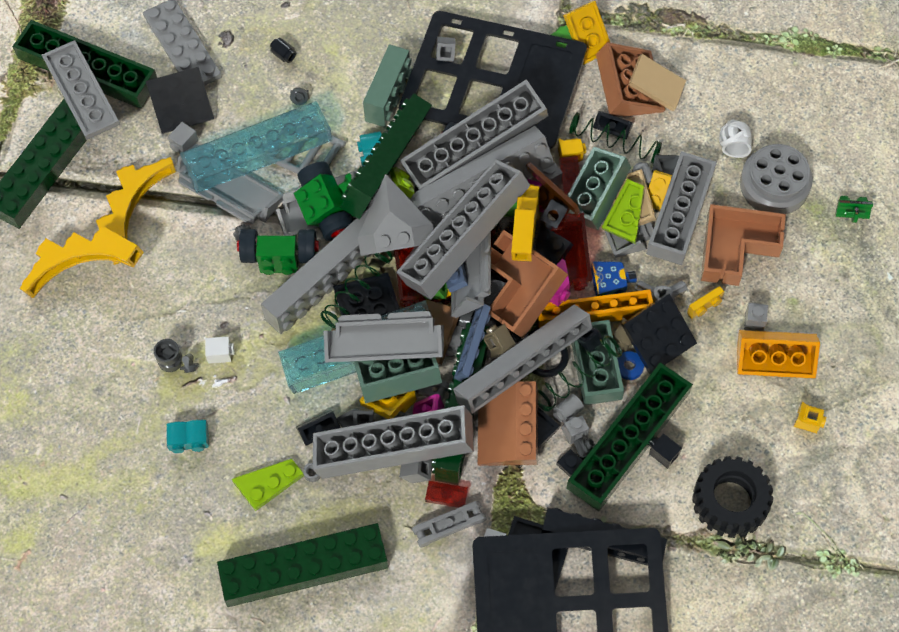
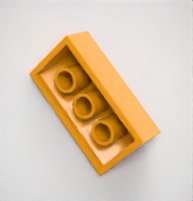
M739 330L737 374L816 378L820 340L817 334Z

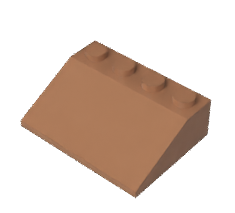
M607 42L597 52V62L610 115L627 117L665 111L663 105L628 85L639 56L643 54L653 60L650 50Z
M536 381L517 382L478 410V466L538 465V387Z

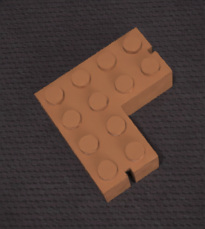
M710 204L706 222L701 281L718 283L719 280H722V284L739 286L743 272L744 253L780 257L784 243L786 214Z
M503 230L494 245L504 251L502 255L491 247V269L508 281L491 304L489 314L501 324H505L512 332L524 338L568 274L534 250L532 252V262L512 260L513 236Z

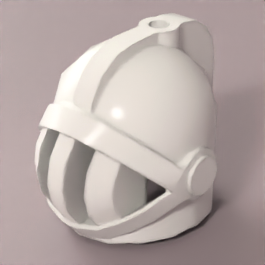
M733 119L721 128L719 143L722 146L723 153L734 158H743L751 153V130L745 122Z

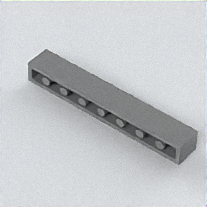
M575 304L455 387L454 393L457 403L461 406L465 405L471 414L475 413L592 329L590 314Z

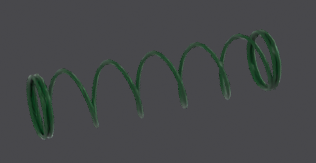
M578 112L575 113L569 128V134L572 135L575 132V135L578 137L584 133V131L591 123L590 137L591 141L594 143L602 136V134L608 127L606 140L608 148L613 147L624 132V154L629 153L640 138L639 157L641 160L647 157V155L650 153V151L656 144V148L654 150L651 163H654L655 155H659L662 147V142H658V140L655 141L650 150L648 151V153L643 158H641L642 135H639L634 144L632 145V147L627 152H625L624 144L626 129H623V131L621 132L617 140L614 142V144L612 146H609V123L605 126L604 130L599 135V137L595 141H593L592 129L594 118H591L585 129L582 131V133L577 135L576 127L580 119V113Z
M386 251L390 259L379 253L374 254L386 263H390L393 259L390 251ZM365 255L364 257L366 265H359L355 268L356 278L346 279L345 289L347 292H336L335 302L337 305H327L324 308V311L320 313L322 320L332 328L336 329V325H334L330 321L327 314L333 317L337 322L338 317L332 312L326 311L327 307H338L344 314L350 315V313L346 309L340 307L337 303V294H349L353 300H355L356 302H360V299L357 296L349 293V291L347 290V281L357 280L363 287H365L366 289H370V286L367 283H365L357 277V268L367 267L374 275L380 276V273L377 270L368 266L366 262L367 255Z
M608 335L603 337V340H600L601 344L607 349L610 358L609 363L606 365L597 362L592 354L586 350L587 355L594 361L595 374H585L577 363L572 361L574 367L581 374V385L574 386L570 384L563 373L559 372V376L567 383L568 394L566 396L557 395L550 384L545 382L548 390L554 395L555 403L552 406L546 394L538 390V393L543 396L549 407L540 403L539 400L538 406L548 412L555 407L556 396L560 398H567L569 396V385L577 388L582 387L583 374L588 377H594L597 374V364L609 366L611 354L617 358L622 356L619 344ZM606 338L615 345L619 355L611 349Z

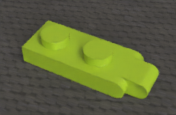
M395 166L390 171L391 180L411 199L415 192L410 176Z

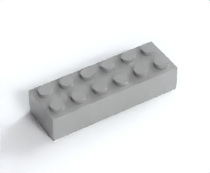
M681 151L648 244L647 255L675 264H683L717 162Z

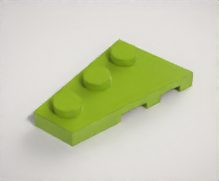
M629 179L626 180L602 225V230L636 244L645 189L643 185Z
M289 459L233 478L232 482L252 508L257 511L301 479L304 474L296 463Z

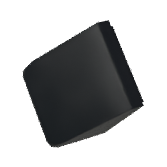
M593 327L589 332L577 339L589 352L601 344L600 340H603L600 331Z

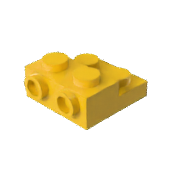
M414 390L366 404L364 397H362L360 404L367 409H374L375 413L386 419H392L400 411L405 413L417 399Z

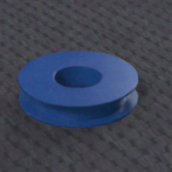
M626 351L617 358L621 378L634 380L643 373L644 364L637 353ZM632 362L635 368L628 370L624 367V363Z

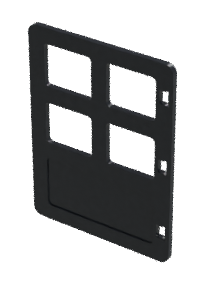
M436 11L432 15L398 108L403 110L401 106L405 99H410L413 93L417 95L426 71L457 77L446 109L441 110L431 107L424 119L443 125H448L450 122L457 124L468 117L467 115L460 114V110L472 81L503 88L501 96L527 79L547 108L548 117L534 126L545 136L549 149H551L557 142L587 52V46L580 41L444 11ZM452 19L462 21L461 25L452 23ZM443 26L473 32L466 55L461 64L440 61L431 57L437 37H439ZM504 30L514 32L513 36L505 35ZM488 36L518 42L507 74L476 68ZM557 42L567 44L566 48L556 46Z
M656 528L477 537L473 541L477 632H557L556 614L558 612L582 610L595 611L597 632H613L612 610L649 607L651 609L653 632H668L661 536ZM644 544L647 550L649 591L611 593L607 548L618 545ZM589 547L592 555L594 593L592 595L557 597L554 592L552 550Z

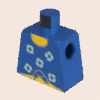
M594 261L591 264V275L596 296L626 293L627 283L637 282L636 272H625L622 262Z

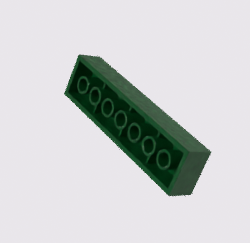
M33 20L29 21L12 46L18 59L49 71L42 54L75 40L103 93L140 109L150 95L146 81L157 78L153 68Z
M414 93L410 99H405L401 106L403 110L399 109L394 116L396 120L390 121L386 128L388 132L384 131L378 141L381 143H376L371 150L373 155L368 154L362 167L360 166L354 179L352 178L348 184L346 191L341 197V200H343L341 209L360 220L378 192L385 174L389 175L391 169L395 166L419 129L432 104Z
M65 99L62 100L0 180V219L18 229L25 223L87 141Z
M467 322L466 329L462 328L461 346H458L457 361L453 366V379L449 384L448 400L446 399L444 409L461 406L457 403L454 388L468 378L460 382L454 379L471 326L469 322ZM485 326V327H484V332H485V334L487 333L485 330H486L487 328H489L490 326ZM484 338L478 346L479 354L473 362L474 370L472 375L484 368L488 347ZM465 454L432 459V473L435 474V481L459 485Z
M660 362L568 479L566 489L599 512L648 449L652 440L658 436L690 394L693 384Z
M378 523L217 562L224 601L227 607L388 569Z

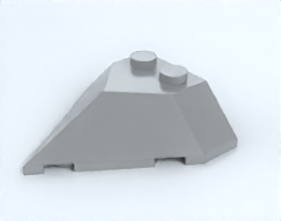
M387 174L383 178L358 235L361 256L418 247L434 230L431 221L425 217Z

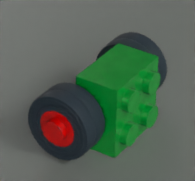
M321 161L312 163L299 171L297 176L302 187L294 192V195L307 226L319 227L324 239L332 241L353 220L348 212H343L344 210L340 208L343 203L341 191L328 163Z
M241 229L239 240H237V252H239L241 263L258 262L260 273L266 275L274 273L291 275L298 271V259L300 263H307L319 252V241H317L314 229L299 230L298 242L296 241V236H258L256 229Z

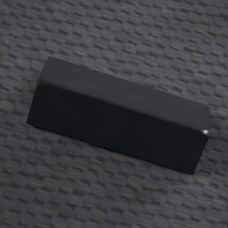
M598 111L593 128L603 131L609 123V134L619 137L623 129H626L625 139L627 140L634 123Z
M332 410L296 426L305 446L313 443V433L341 428Z

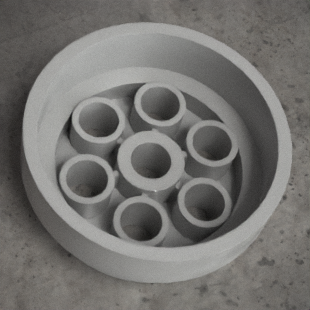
M772 144L761 148L747 159L740 176V189L746 201L755 209L789 214L799 209L807 200L813 182L812 172L806 158L798 150L788 145Z

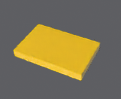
M590 1L563 15L572 40L583 42L587 46V52L582 65L597 59V52L607 42L610 43L596 1Z

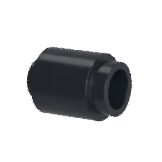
M282 38L274 39L270 44V52L283 62L290 63L296 57L297 52L294 47Z

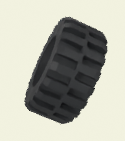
M731 456L724 457L723 461L718 458L713 461L712 465L708 464L703 472L700 473L692 496V502L695 504L694 511L695 514H700L698 518L702 524L706 522L708 524L706 528L710 531L713 529L717 530V535L723 536L724 533L728 534V538H735L736 534L743 537L748 532L753 533L756 531L758 526H761L765 521L773 503V496H771L773 487L768 485L769 477L767 475L763 476V469L760 466L756 468L753 466L754 462L749 459L747 462L742 461L743 457L738 456L735 460ZM727 482L742 486L750 496V507L740 512H733L723 508L717 502L714 495L716 486Z

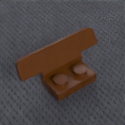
M531 162L526 164L527 171L542 184L539 188V205L545 210L553 198L569 208L565 216L569 210L578 216L580 213L578 205ZM556 210L549 211V214L555 220L559 218Z

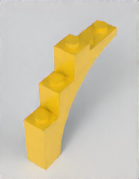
M171 157L160 159L151 165L142 166L138 170H135L134 165L125 166L117 170L116 173L123 189L106 195L113 214L104 215L96 220L99 229L103 226L128 240L129 221L141 197L154 184L176 172Z
M530 184V187L524 194L517 198L511 250L512 260L532 262L536 222L539 223V186Z
M103 226L94 234L92 241L73 232L66 240L64 247L45 238L35 253L40 259L34 264L32 271L23 280L19 289L34 298L40 289L54 276L77 264L96 260H109L134 268L144 252L138 245Z

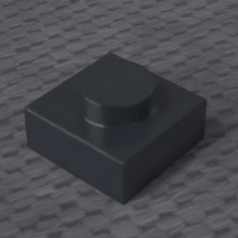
M570 449L557 461L556 465L571 477L583 460Z

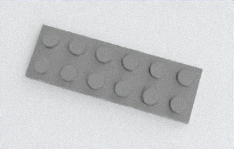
M168 0L143 12L144 18L177 72L199 67L204 86L222 78L220 71L176 0Z
M75 40L42 54L50 73L86 140L120 125L117 116Z

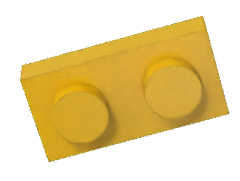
M657 170L653 172L648 190L653 208L660 211L672 175Z
M719 286L690 304L687 311L691 319L695 316L700 317L711 306H718L722 302L724 290Z

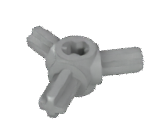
M639 281L635 290H651L652 299L655 302L665 294H670L674 301V297L686 292L688 288L683 281L671 287L656 286V288L643 281Z

